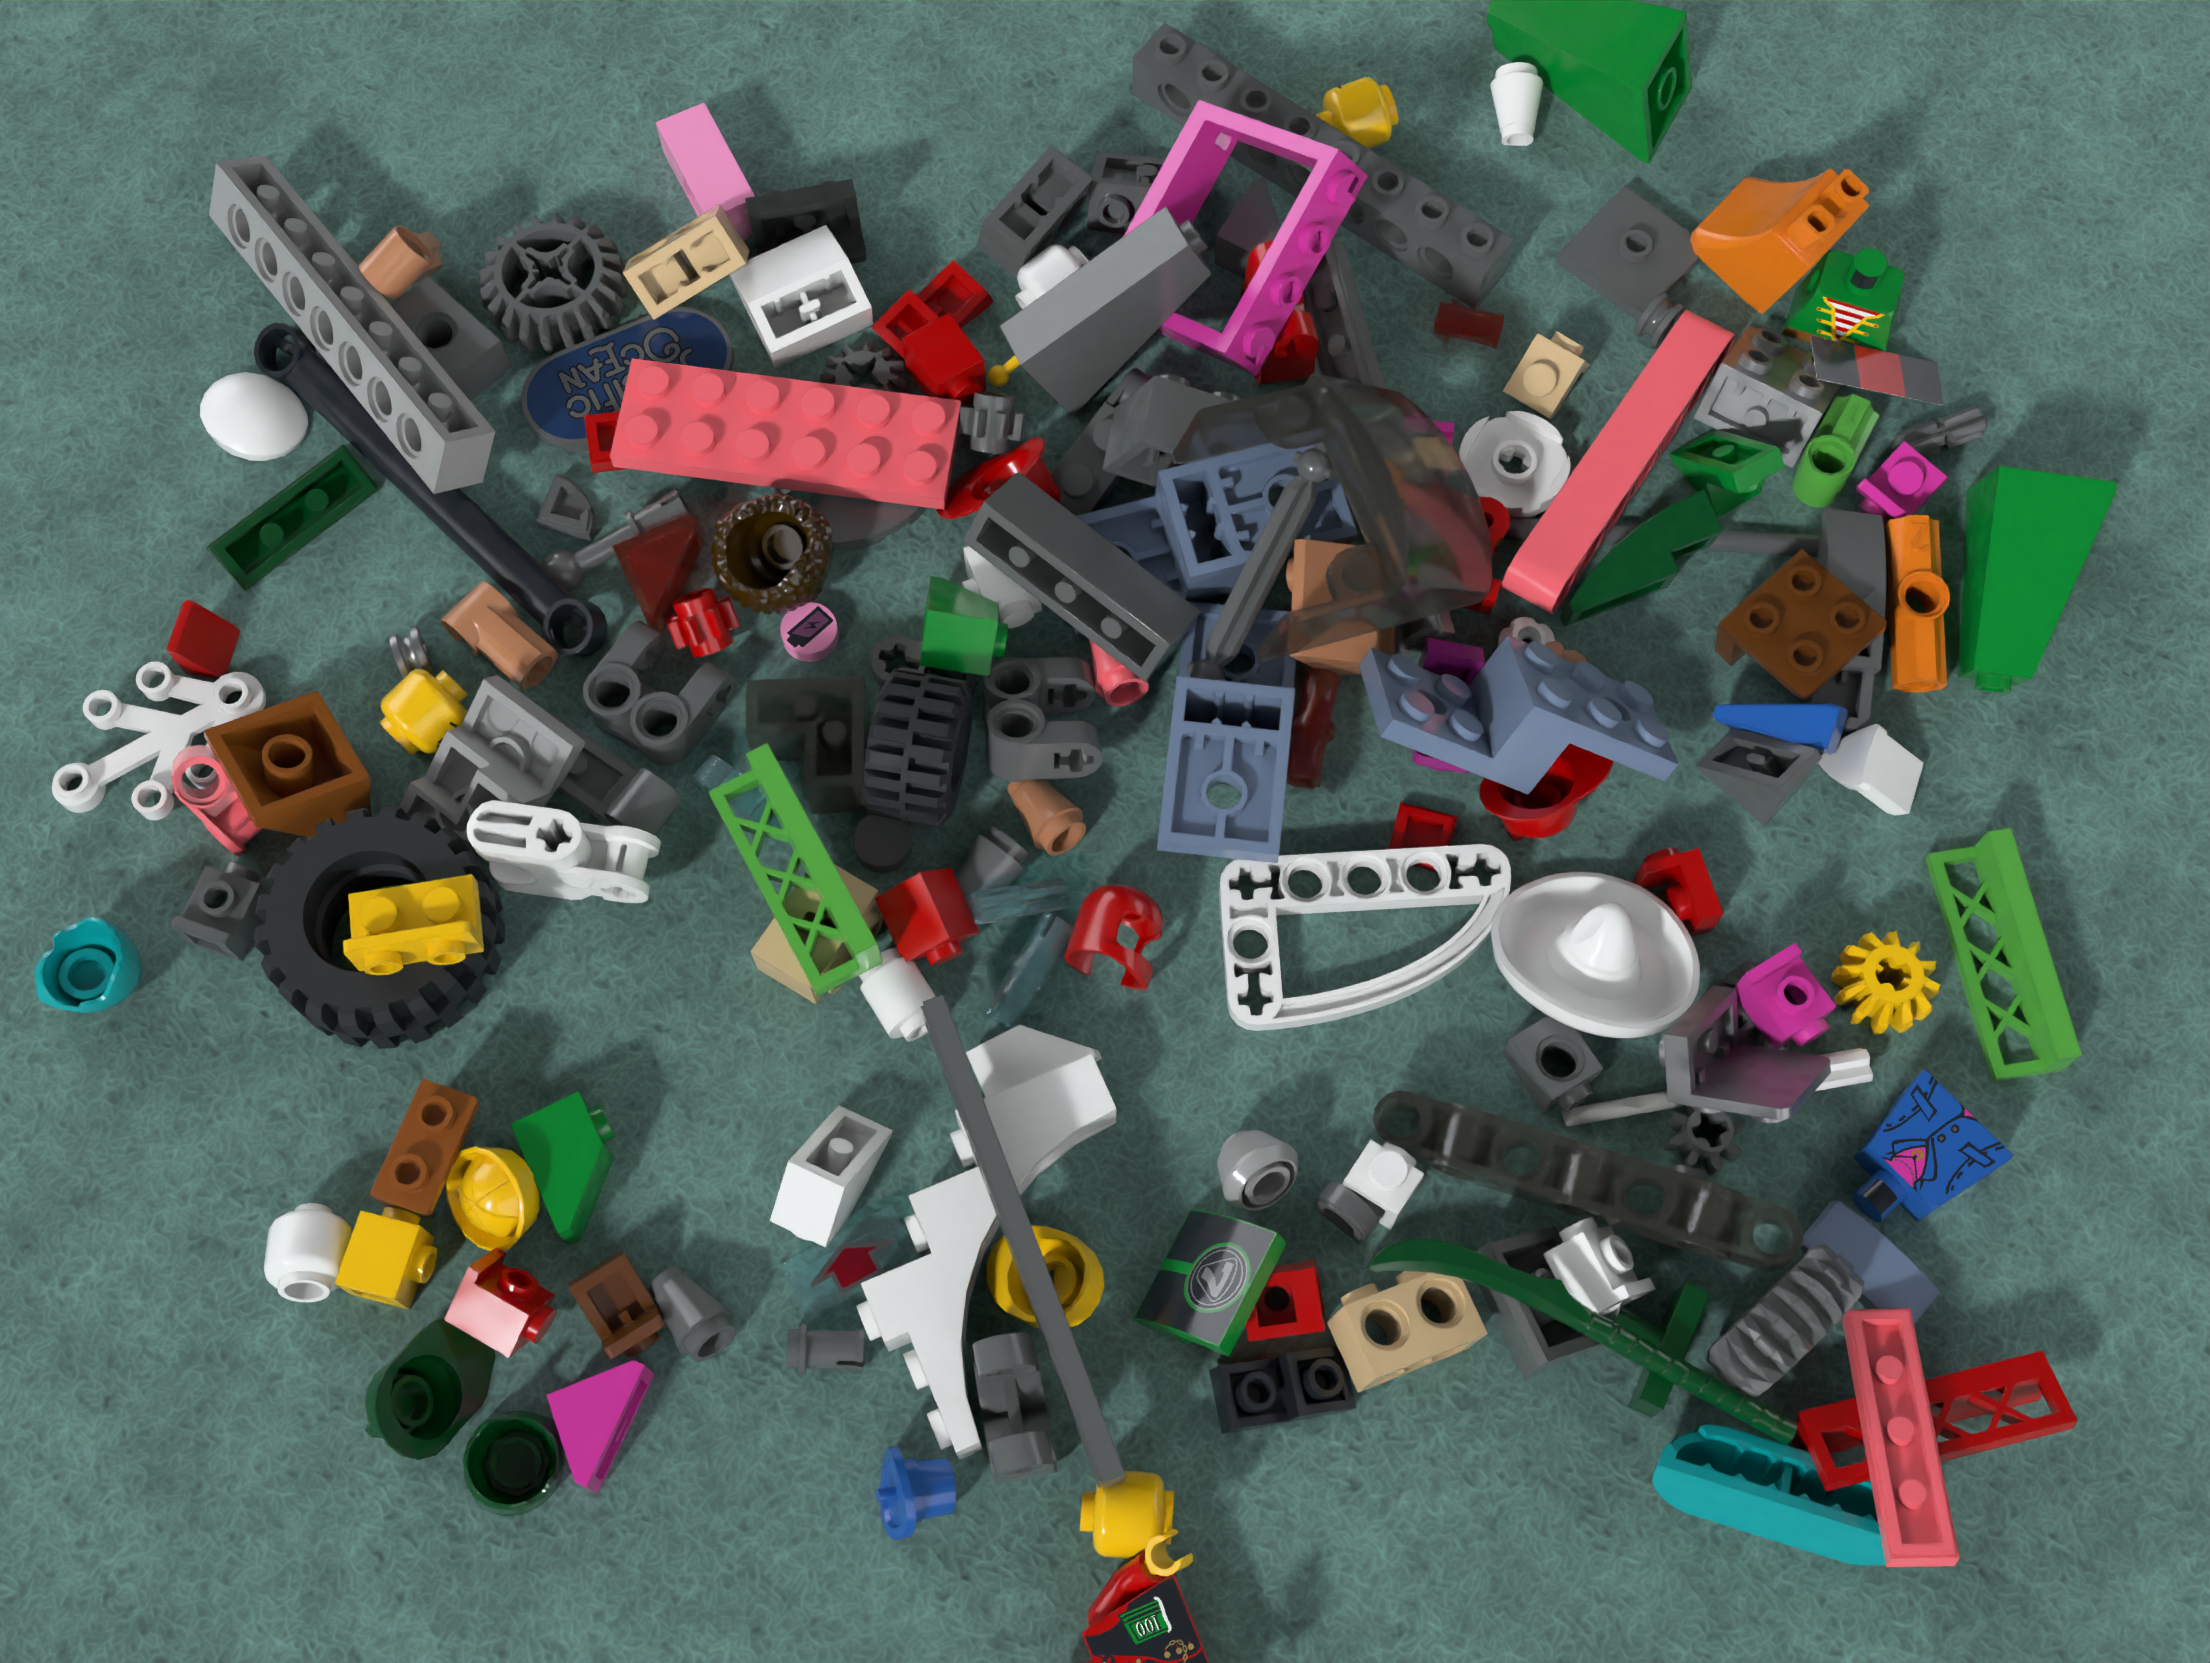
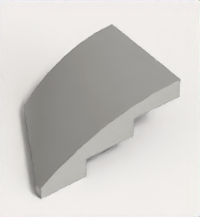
M495 675L485 678L462 725L446 731L425 777L410 782L398 808H402L410 819L417 812L435 818L442 829L450 828L460 838L468 840L467 823L472 813L482 803L496 800L544 807L572 768L586 741L500 676Z

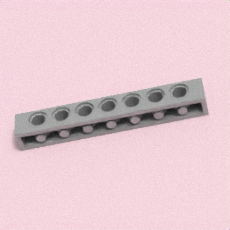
M267 156L216 162L209 216L433 494L483 483L495 430L382 294L365 279L357 264Z

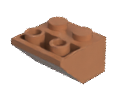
M1295 539L1294 557L1288 560L1286 568L1287 585L1292 592L1291 615H1288L1285 619L1284 640L1286 647L1290 650V657L1327 675H1361L1359 664L1370 648L1391 656L1395 655L1398 560L1378 548L1309 539Z

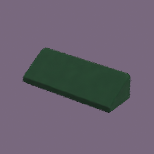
M341 445L210 543L206 549L242 589L246 591L380 488L348 449Z

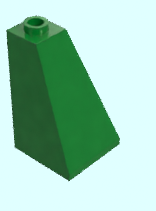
M1491 0L1487 11V25L1492 31L1494 48L1513 63L1523 62L1534 65L1538 70V76L1543 80L1545 88L1636 158L1649 164L1692 89L1687 11L1633 0Z
M1999 466L1966 490L1958 678L1975 680V689L1991 693L2011 692L2012 685L2016 686L2033 678L2114 498L2117 482Z

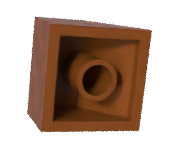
M318 690L204 730V737L256 827L312 838L318 834L314 826L329 818H332L336 824L348 820L346 814L348 811L367 808L371 813L370 776Z

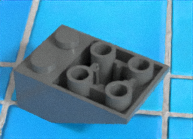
M1155 375L1115 407L1102 471L1154 487L1156 486L1157 475L1160 470L1311 433L1312 427L1294 421L1293 415L1283 410H1260L1242 404L1243 400L1237 395L1227 392L1208 393L1190 387L1191 384L1187 379L1176 375Z

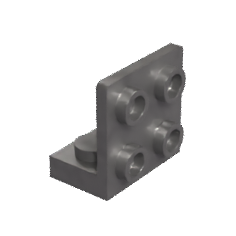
M1748 326L1719 366L1694 419L1716 430L1777 446L1780 449L1783 463L1793 468L1841 384L1816 378L1813 352L1805 353L1787 344V340L1774 330L1767 328L1756 329Z

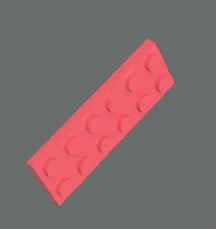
M632 358L610 458L613 467L945 510L958 437L961 401Z

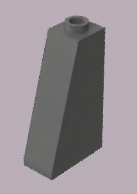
M1165 206L1008 319L1000 327L1019 364L1070 415H1073L1089 401L1212 274L1200 254L1208 246L1189 219L1180 224Z

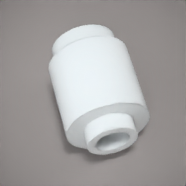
M897 948L888 949L880 953L882 964L859 975L863 982L860 990L890 1038L896 1039L904 1036L906 1041H913L928 1033L921 1006H923V1001L936 996L914 961L906 962L903 957H900Z

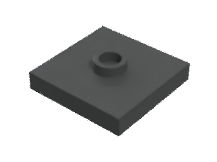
M1624 186L1558 253L1556 263L1638 322L1656 296L1661 292L1669 295L1701 262V259L1693 251L1690 242V231L1630 188Z

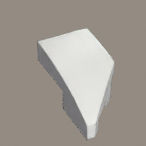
M1018 1025L966 1052L985 1097L1090 1054H1093L1096 1062L1102 1059L1098 1050L1022 1025Z

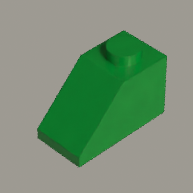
M930 576L922 626L919 666L989 676L992 657L1003 659L1008 632V624L998 622V603L942 577Z
M578 1091L510 1124L527 1165L533 1173L534 1181L556 1231L569 1246L581 1241L614 1159L606 1141L616 1137L602 1105L598 1104L591 1108Z

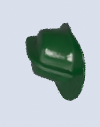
M444 1318L434 1320L419 1331L390 1363L386 1364L373 1376L366 1390L365 1409L369 1423L365 1431L372 1438H383L386 1444L402 1457L421 1460L437 1455L451 1442L458 1431L485 1401L495 1362V1350L448 1323Z

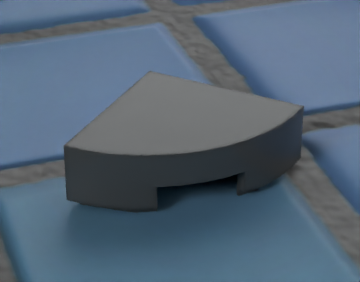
M556 473L536 520L539 528L592 541L595 532V517L593 518L594 513L592 514L591 504L586 495L574 481Z

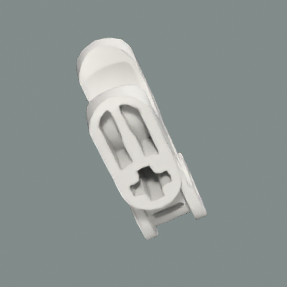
M496 800L482 803L475 809L467 823L468 840L479 856L486 861H490L489 868L492 876L498 885L507 891L569 900L584 899L595 895L602 896L604 900L623 903H644L648 901L650 886L643 881L648 858L657 856L661 841L649 832L628 826H601L580 823L571 813L560 809Z

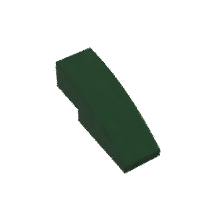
M1705 490L1670 505L1640 524L1614 546L1586 577L1563 611L1560 618L1564 626L1667 588L1679 573L1675 560L1711 547L1723 530Z

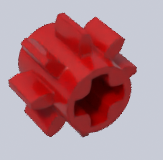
M703 588L673 601L672 604L677 615L667 618L666 621L676 649L689 645L693 657H703L723 650L734 642L729 630L739 627L740 623L729 596L717 600L713 588Z

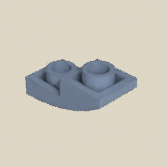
M1839 1200L1831 1201L1795 1244L1803 1254L1813 1246L1826 1244L1837 1255L1840 1253L1855 1267L1853 1271L1865 1281L1863 1293L1858 1299L1865 1309L1911 1308L1913 1323L1915 1324L1940 1293L1928 1277L1898 1247L1859 1214Z

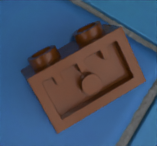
M421 1079L369 1195L385 1207L398 1208L413 1214L417 1212L426 1216L430 1215L435 1208L479 1109L480 1102L476 1097Z

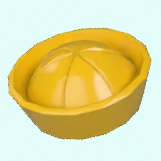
M474 1146L459 1152L446 1181L447 1201L454 1221L464 1236L479 1248L488 1251L496 1247L502 1251L510 1249L534 1224L540 1209V1194L532 1171L524 1159L512 1150L505 1148Z

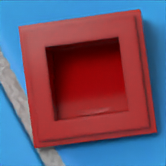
M185 600L181 605L166 650L186 674L219 679L227 673L240 630L235 625L196 602Z

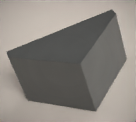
M1264 177L1252 181L1216 235L1214 264L1244 279L1251 251L1264 242L1274 240L1281 228Z
M1732 728L1696 767L1765 826L1802 788L1822 757L1816 748Z

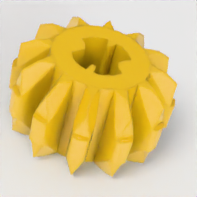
M1897 930L1888 932L1882 941L1871 932L1864 934L1859 939L1858 947L1848 945L1841 952L1839 960L1843 965L1836 967L1832 972L1830 981L1843 987L1835 996V1005H1849L1853 1003L1856 1007L1850 1015V1024H1858L1866 1016L1871 1017L1870 1024L1873 1035L1882 1034L1889 1024L1899 1034L1906 1032L1913 1026V1019L1922 1021L1930 1014L1932 1005L1928 1000H1932L1939 993L1941 985L1928 978L1936 969V961H1919L1916 957L1921 948L1920 941L1912 942L1904 948L1900 945ZM1877 976L1881 981L1891 980L1895 988L1892 986L1891 983L1880 984V982L1877 980Z

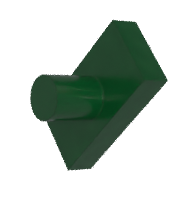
M1685 1282L1674 1292L1661 1325L1620 1306L1611 1321L1652 1342L1657 1347H1661L1674 1354L1675 1357L1684 1360L1710 1292ZM1643 1368L1628 1407L1652 1418L1664 1410L1674 1384L1658 1376L1656 1373Z

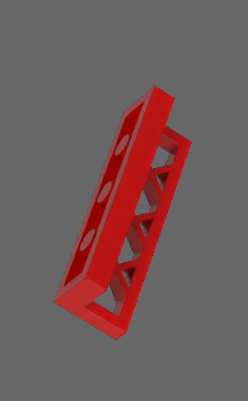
M2043 1350L1925 1380L1936 1439L1938 1435L1948 1439L1947 1441L1937 1443L1941 1462L2074 1428L2078 1421ZM2043 1395L2052 1414L2033 1419L2012 1407L2040 1401ZM1856 1397L1798 1412L1795 1419L1798 1427L1795 1436L1791 1440L1792 1446L1810 1453L1825 1491L1870 1480L1866 1456L1863 1462L1836 1468L1830 1453L1864 1445ZM1985 1414L1993 1416L1986 1431L1970 1434L1950 1424ZM2000 1420L2010 1424L1997 1428Z

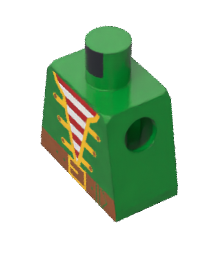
M1873 248L1862 249L1856 255L1836 249L1829 250L1796 288L1782 334L1811 343L1810 336L1886 352L1897 317L1905 273L1899 268L1889 266L1884 254Z

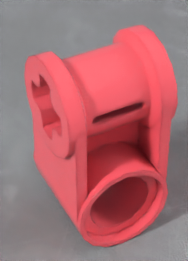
M194 745L183 749L172 763L171 775L174 793L181 802L202 820L206 828L223 846L237 857H240L247 851L245 844L263 828L256 827L209 746ZM195 764L209 765L218 773L214 783L202 789L190 787L184 782L182 777L187 768Z

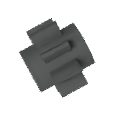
M978 391L974 393L973 405L963 404V406H960L958 433L970 434L969 449L1005 454L1010 452L1011 440L1022 441V438L1025 437L1027 412L1015 411L1016 396Z
M1688 1105L1687 1113L1689 1118L1681 1112L1674 1111L1666 1123L1678 1132L1664 1145L1665 1151L1677 1150L1681 1157L1685 1159L1682 1165L1690 1167L1694 1164L1704 1165L1708 1175L1713 1177L1721 1170L1719 1156L1734 1162L1741 1155L1742 1150L1731 1141L1745 1127L1743 1122H1732L1731 1118L1724 1111L1719 1113H1701ZM1698 1126L1703 1134H1714L1716 1140L1711 1146L1706 1138H1695L1693 1132Z

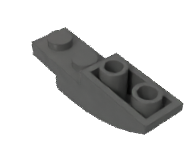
M1825 508L1822 511L1817 562L1885 619L1886 552L1882 515ZM1884 632L1807 700V704H1835L1846 708L1848 716L1843 733L1851 734L1869 726L1874 674L1881 670Z

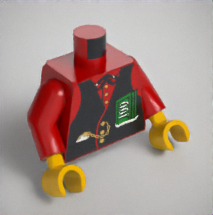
M1171 1529L1153 1537L1147 1543L1145 1551L1111 1575L1088 1609L1087 1622L1089 1628L1082 1632V1636L1091 1660L1085 1663H1209L1174 1573L1188 1567L1192 1563L1193 1555L1190 1553L1174 1561L1168 1556L1166 1551L1168 1539L1179 1533L1178 1530Z

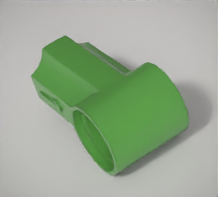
M1855 394L1845 397L1835 396L1812 441L1807 445L1794 473L1792 488L1800 501L1813 507H1826L1833 504L1839 498L1880 416L1871 407V401Z

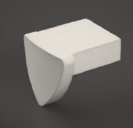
M1879 724L1867 726L1842 738L1839 741L1836 754L1832 753V755L1824 753L1821 755L1822 759L1819 761V765L1841 785L1858 791L1886 813L1895 816L1910 813L1924 763L1889 737L1887 730Z

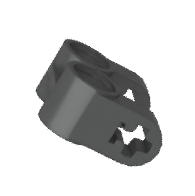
M635 621L627 627L596 668L588 675L583 684V697L597 727L602 732L613 737H620L641 750L650 762L661 766L674 765L684 761L693 752L730 703L737 685L736 678L712 663H705L695 672L678 696L654 690L643 682L660 662L666 649L667 638L664 634L644 622ZM615 696H629L627 701L618 707H606L607 702ZM672 723L676 725L674 730L665 736L652 735L653 731L662 724Z
M1007 657L991 663L989 676L983 677V720L986 736V762L989 770L996 777L1012 782L1035 779L1079 778L1094 773L1101 766L1103 761L1101 737L1099 730L1094 725L1085 721L1046 722L1044 714L1080 712L1094 702L1096 693L1093 670L1086 661L1074 657ZM1073 684V686L1064 687V685Z
M1025 1332L1001 1334L975 1342L972 1345L974 1352L972 1359L994 1484L1057 1473L1058 1468L1036 1347L1032 1345L1030 1334Z

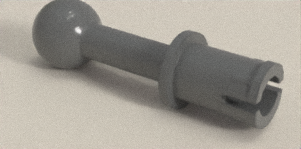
M674 489L669 494L636 513H633L630 509L624 512L628 524L575 553L566 550L554 551L543 559L541 566L564 588L571 592L581 585L586 572L639 543L648 552L653 549L651 543L688 523L690 524L694 521V518L679 491Z

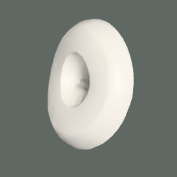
M1558 873L1537 879L1516 889L1500 903L1494 913L1491 922L1492 945L1495 961L1503 976L1513 989L1530 1004L1567 1026L1586 1033L1610 1038H1637L1653 1035L1671 1027L1689 1009L1697 995L1700 982V964L1695 945L1688 930L1670 907L1654 894L1637 884L1602 873Z

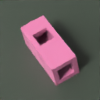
M705 103L655 122L663 152L697 216L699 217L720 204L743 241L752 235V229L745 198L754 197L755 195Z

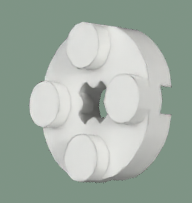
M1508 411L1505 417L1494 418L1488 421V416L1477 421L1465 434L1457 457V482L1461 492L1467 495L1470 501L1482 496L1492 497L1500 501L1507 508L1510 517L1535 518L1538 513L1547 510L1567 481L1571 467L1570 457L1568 456L1567 458L1566 451L1562 447L1563 438L1558 430L1543 418L1523 411ZM1513 456L1519 457L1523 460L1521 469L1525 472L1520 474L1508 473L1499 463V460L1509 462Z

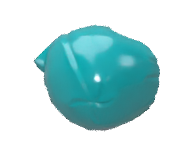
M88 917L55 933L52 936L53 948L42 954L34 970L35 991L41 1002L61 1010L83 1014L95 1013L120 1004L135 991L141 982L142 958L136 944L124 929L111 921Z

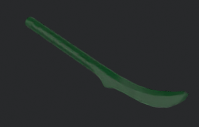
M1407 1239L1386 1247L1374 1255L1366 1267L1372 1272L1408 1271L1435 1273L1482 1285L1528 1305L1578 1332H1582L1585 1336L1638 1363L1640 1366L1656 1373L1658 1376L1766 1435H1770V1437L1784 1445L1789 1444L1796 1434L1798 1427L1796 1421L1780 1414L1769 1406H1764L1758 1400L1746 1396L1745 1393L1728 1386L1727 1383L1714 1376H1710V1374L1696 1366L1693 1367L1692 1364L1675 1357L1674 1354L1661 1347H1657L1643 1337H1639L1632 1331L1592 1311L1573 1297L1561 1280L1540 1278L1516 1270L1466 1247L1433 1239Z

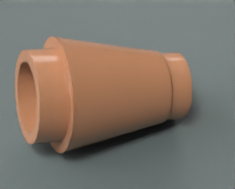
M1045 779L1020 782L1011 781L1009 783L1007 791L1012 797L1037 849L1046 850L1049 855L1057 856L1069 851L1080 842L1086 832V825L1082 821V810Z

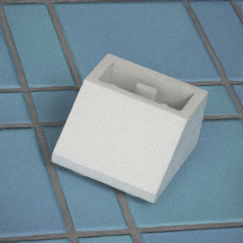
M827 225L747 260L745 265L729 274L774 368H778L873 325L871 304L848 257Z

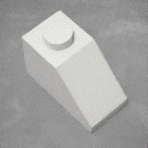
M838 1105L788 1161L770 1221L790 1230L801 1239L813 1241L826 1247L849 1219L893 1130Z

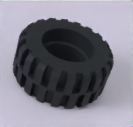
M384 806L380 809L379 816H372L367 808L351 810L346 813L347 821L336 824L332 818H329L315 825L314 827L318 834L307 842L298 837L286 849L291 857L285 865L282 866L278 863L273 865L265 879L272 886L270 894L262 893L259 895L255 914L265 925H258L255 928V945L264 955L261 966L267 978L279 989L278 993L315 1028L327 1036L336 1034L344 1043L363 1047L367 1039H370L379 1049L397 1048L399 1046V1036L407 1034L416 1044L432 1038L433 1034L430 1027L440 1021H443L448 1028L452 1027L464 1018L457 1009L467 999L477 1004L486 993L487 989L480 980L484 973L496 975L502 959L494 948V944H502L505 941V923L498 914L503 907L498 892L473 852L468 849L462 838L450 828L442 829L435 818L417 812L410 819L405 811L398 807ZM470 874L477 880L484 952L466 954V958L463 961L450 965H435L428 961L404 964L401 971L388 975L351 972L340 969L334 963L332 956L333 937L341 917L349 908L348 894L371 891L388 885H408Z

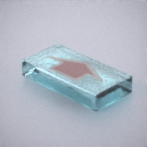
M890 1205L836 1234L826 1247L818 1244L781 1264L809 1321L812 1323L865 1294L861 1286L862 1282L917 1260L920 1256L894 1207Z

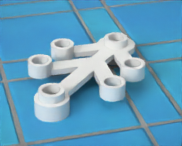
M150 662L142 666L136 675V684L147 698L153 701H164L169 697L200 705L183 715H177L121 703L112 692L107 690H98L91 693L83 703V713L95 727L103 730L120 727L147 734L90 765L72 763L61 767L56 772L52 782V793L55 799L71 812L83 813L90 811L98 806L104 798L106 784L159 756L150 780L140 783L134 789L131 800L135 809L146 819L160 820L166 817L174 806L171 768L175 757L180 751L191 746L194 736L202 733L204 730L263 710L266 703V694L263 686L254 676L244 672L225 674L212 683L174 675L164 663ZM159 675L165 676L161 685L149 688V683L153 678ZM242 691V696L237 702L226 704V699L231 693ZM112 704L107 714L96 716L98 709L102 705ZM206 764L192 765L187 768L185 773L198 789H202L212 785L216 780L218 773L215 769L205 778H198V773ZM83 777L82 783L78 788L67 791L68 783L72 779ZM161 793V798L156 805L145 807V802L149 796Z

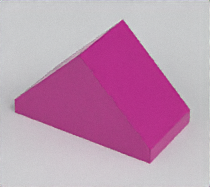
M632 1360L546 1395L574 1481L597 1494L655 1375L644 1364Z

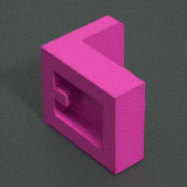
M1904 441L1868 480L1863 478L1856 486L1857 495L1863 499L1857 507L1862 513L1882 515L1884 527L1890 519L1916 515L1948 481V477Z

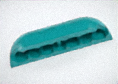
M1702 1425L1698 1431L1689 1432L1677 1437L1665 1446L1657 1460L1652 1477L1655 1490L1667 1503L1684 1513L1847 1564L1865 1566L1886 1564L1871 1480L1825 1491L1809 1452L1721 1425ZM1833 1460L1836 1468L1848 1466V1464Z

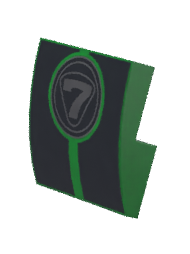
M1190 1210L1133 1320L1187 1345L1189 1341H1193L1229 1357L1287 1242L1277 1232L1243 1220L1208 1211Z

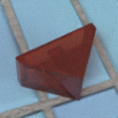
M687 514L612 545L621 570L646 624L664 634L667 627L666 619L671 617L675 610L672 603L680 598L705 543L698 518Z

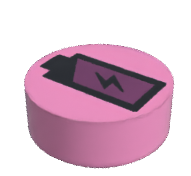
M807 603L794 611H788L782 619L780 632L783 644L787 652L798 660L813 662L824 659L833 652L838 644L839 630L836 618L827 607L821 604Z

